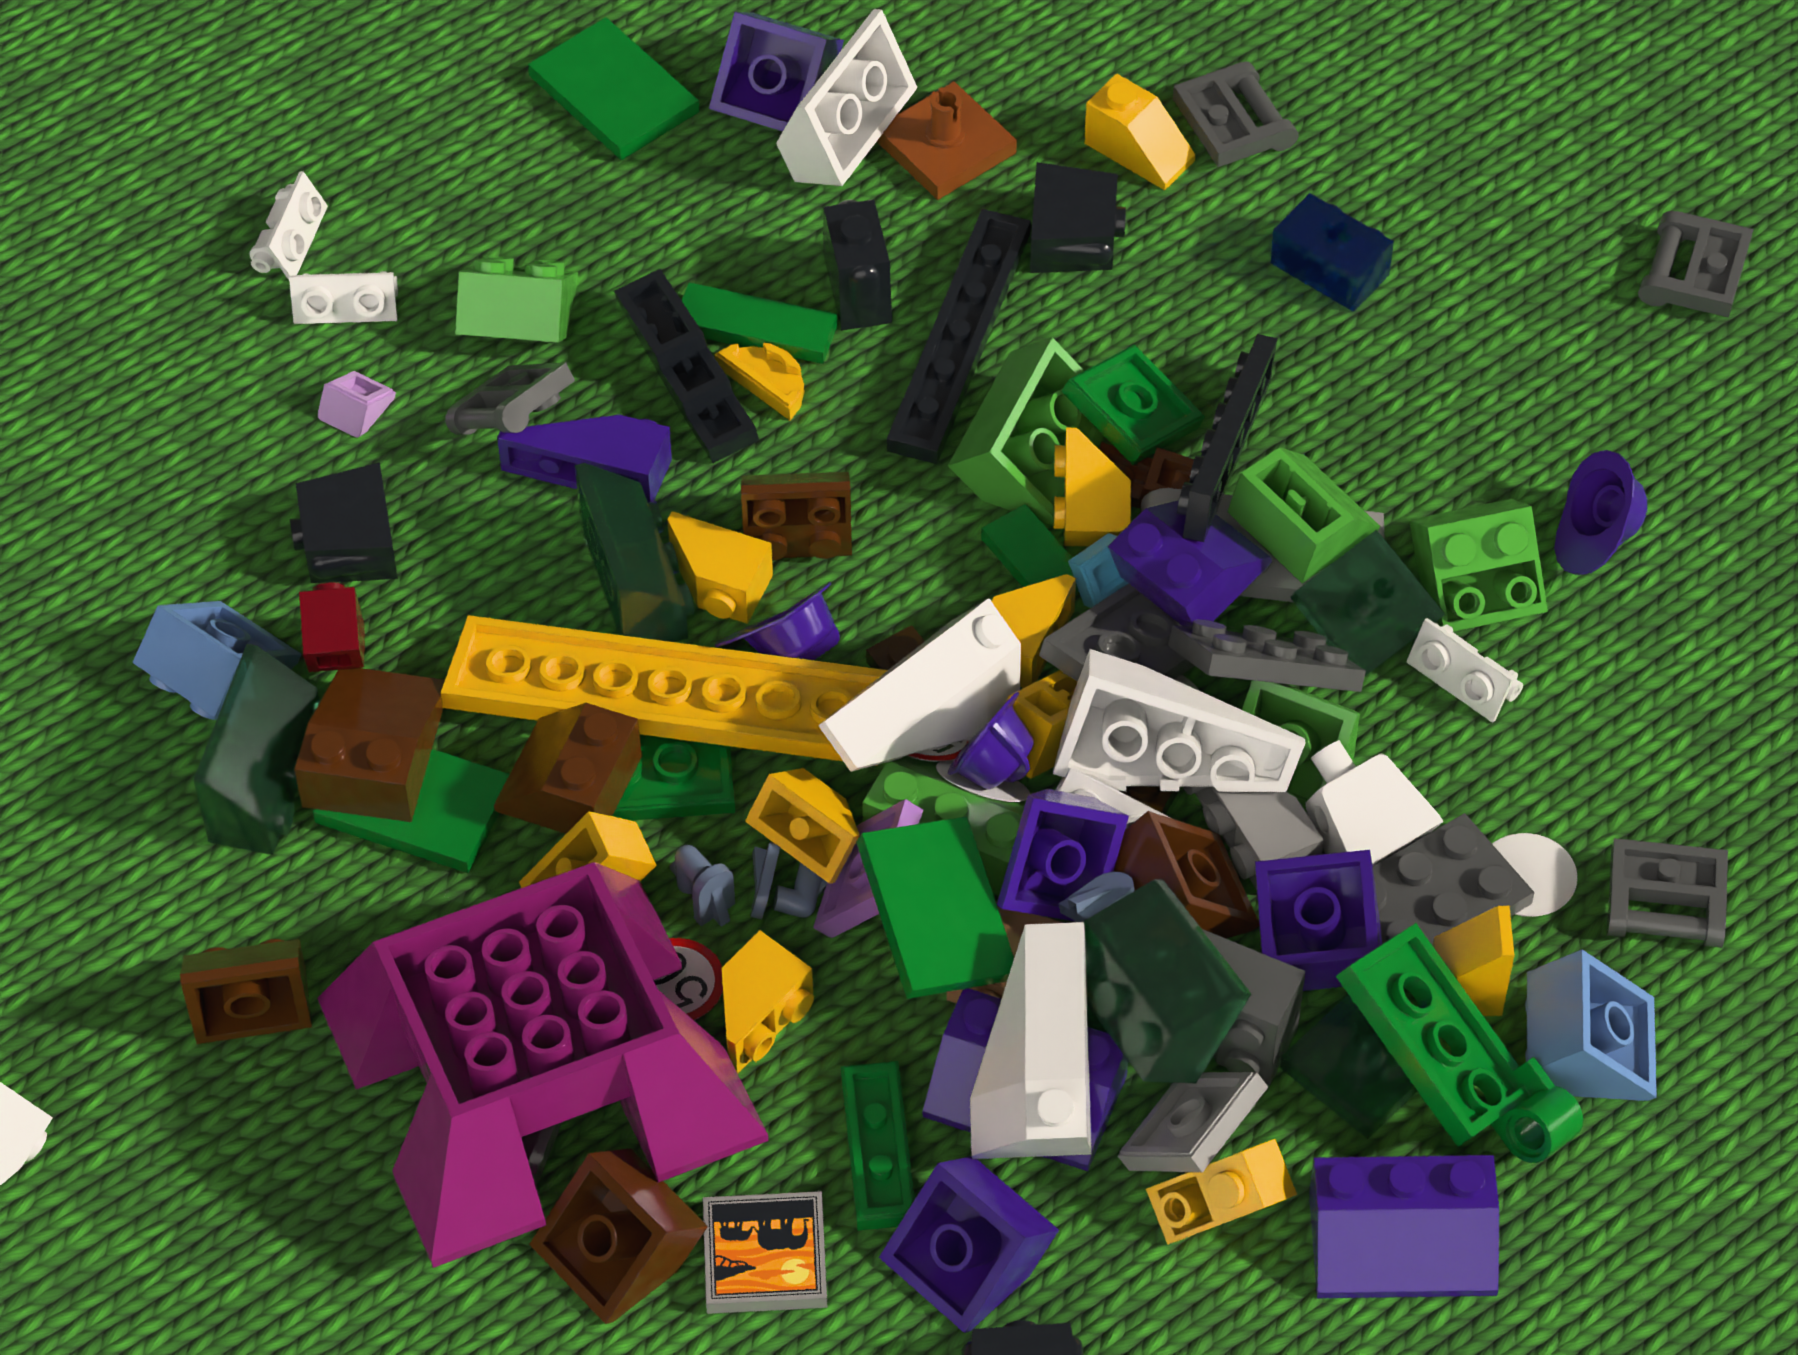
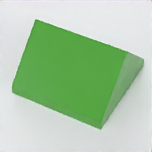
M1251 681L1242 710L1305 738L1304 748L1286 792L1295 796L1305 812H1307L1305 804L1307 800L1317 790L1327 784L1311 760V757L1339 740L1353 760L1360 712L1286 684Z

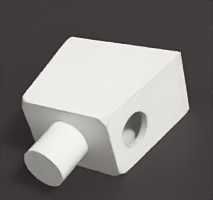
M1338 740L1311 757V760L1327 784L1317 790L1305 804L1312 823L1324 839L1323 850L1325 854L1370 850L1374 866L1428 835L1443 822L1436 810L1395 764L1382 753L1356 767Z

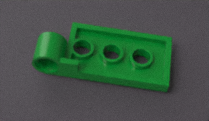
M1417 923L1354 962L1336 976L1351 1000L1359 1008L1384 1043L1386 1049L1394 1057L1457 1147L1491 1124L1507 1148L1517 1158L1528 1163H1538L1545 1160L1580 1133L1583 1126V1113L1574 1096L1567 1090L1555 1086L1535 1057H1532L1521 1066L1517 1064ZM1403 988L1407 989L1414 996L1418 1007L1408 1000ZM1438 1036L1447 1042L1451 1048L1452 1055L1443 1049ZM1473 1085L1483 1092L1487 1104L1477 1096Z

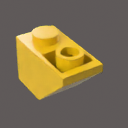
M1066 428L1065 445H1055L1054 477H1065L1064 497L1054 496V529H1064V546H1090L1108 533L1118 536L1131 523V480L1078 428Z
M761 930L722 967L727 1053L737 1074L751 1060L755 1062L761 1060L773 1046L776 1035L790 1021L792 1023L800 1021L807 1014L814 1001L812 968Z
M1276 1139L1213 1162L1203 1172H1188L1146 1188L1167 1245L1297 1195Z

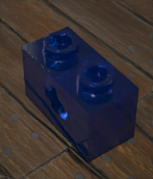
M1309 193L1273 229L1270 263L1354 312L1390 275L1394 241L1385 237L1379 230L1368 227L1345 214L1336 205L1326 203Z

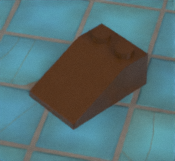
M363 668L338 670L308 723L294 769L302 807L412 822L443 711L441 690L445 680Z

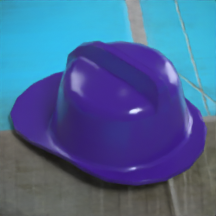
M1608 450L1595 452L1580 463L1572 476L1554 546L1557 562L1566 572L1578 576L1592 573L1602 567L1616 552L1618 546L1635 535L1645 521L1648 511V498L1643 486L1633 476L1630 464L1621 454Z
M831 583L824 584L789 609L717 641L714 646L719 647L744 638L761 654L807 660L817 659L837 645L840 640V632L822 595V592Z
M1018 692L1009 698L995 716L961 750L948 769L949 775L958 773L987 790L999 786L1004 781L1013 783L1027 775L1030 770L1027 756L1032 750L1034 739L1013 708L1019 696Z

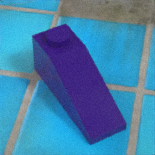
M623 415L527 426L519 433H503L500 431L497 437L501 471L649 508L653 505L672 461L670 427L657 424L649 419H635Z

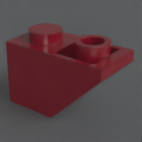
M329 582L314 586L312 591L299 592L303 656L308 672L363 668L365 625L355 587L345 588L343 584Z

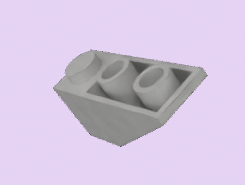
M1183 787L1189 795L1195 793L1203 806L1204 817L1210 831L1218 833L1220 836L1222 835L1231 849L1230 855L1235 870L1242 879L1249 878L1256 890V861L1322 855L1324 839L1297 798L1288 792H1219L1215 787Z

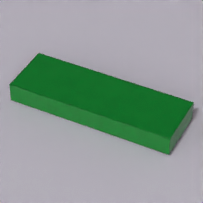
M690 282L681 300L703 332L705 339L727 344L738 343L741 347H763V343H771L789 352L793 358L824 364L838 326L836 313Z
M899 1062L840 1066L857 1231L898 1227L915 1200Z

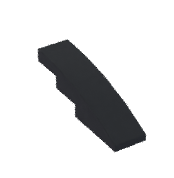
M661 269L615 290L616 299L640 343L711 462L715 463L759 441L755 425L733 394L730 381L708 349L703 332Z

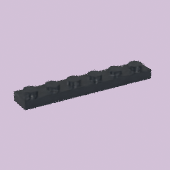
M985 209L981 210L888 434L887 452L938 464L1029 239L1031 220Z
M1257 334L1250 352L1241 351L1235 376H1230L1224 402L1218 403L1212 429L1208 428L1206 431L1201 456H1195L1189 483L1184 482L1180 493L1177 514L1186 516L1182 538L1204 542L1269 388L1278 338Z

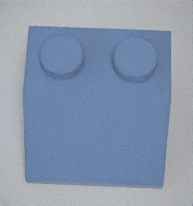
M222 601L158 605L133 660V664L150 674V682L158 688L178 693L191 702L190 708L195 713L208 719L219 720L223 716L246 714L298 663L301 653Z
M1582 949L1527 972V999L1525 1002L1527 1013L1526 1062L1535 1057L1554 1085L1567 1090L1575 1097L1649 1101L1657 1097L1654 997Z

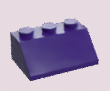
M970 988L962 990L943 1033L922 1111L924 1118L971 1133L970 1097L1001 1002L1000 998ZM1088 1027L1091 1154L1042 1157L1087 1172L1089 1171L1127 1077L1129 1040Z
M1494 1155L1314 1158L1309 1199L1317 1298L1497 1296L1499 1282V1201Z

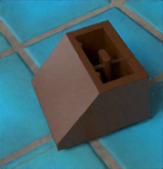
M849 472L741 476L743 534L770 542L772 545V561L781 558L817 557L828 559L835 556H852Z

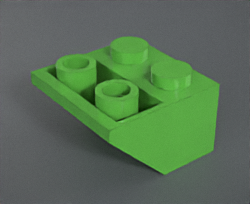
M483 256V260H474L473 266L459 271L455 334L558 343L567 338L577 288L578 272L564 271L565 262L534 260V264H526L525 267H513L514 258Z
M1277 448L1240 473L1227 511L1302 584L1376 534L1380 527L1307 456L1283 448Z
M1507 499L1409 520L1417 572L1439 626L1449 625L1453 628V632L1548 612L1532 506L1514 499Z

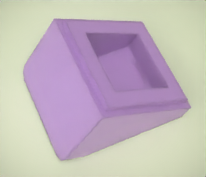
M353 371L324 384L318 409V418L347 434L360 437L368 431L391 404L396 392L379 382Z

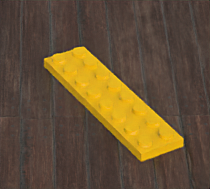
M468 615L441 690L442 708L536 721L541 717L583 703H589L637 718L641 735L843 761L818 725L888 670Z

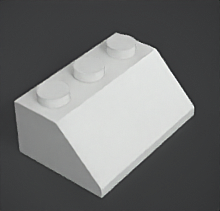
M873 9L798 105L776 142L794 182L843 186L917 89L882 9Z

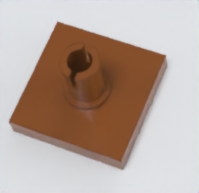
M956 82L939 88L937 92L934 91L930 96L897 114L876 141L937 200L1016 154L1017 140Z

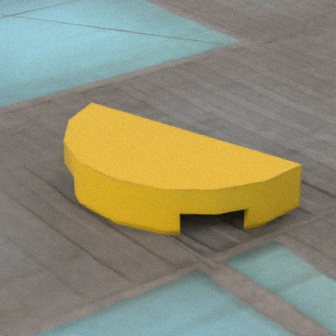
M737 343L729 345L714 354V358L724 373L789 421L801 408L804 395L800 364L789 352L771 343H763V347L748 346L739 348Z

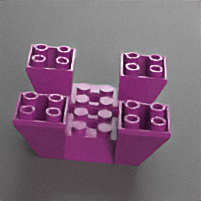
M593 862L376 940L318 997L320 1008L355 1089L416 1067H420L427 1083L392 1172L433 1268L546 1225L521 1137L619 1101L658 1183L769 1141L768 1133L724 1046L659 991L653 981L682 970V964L639 880Z

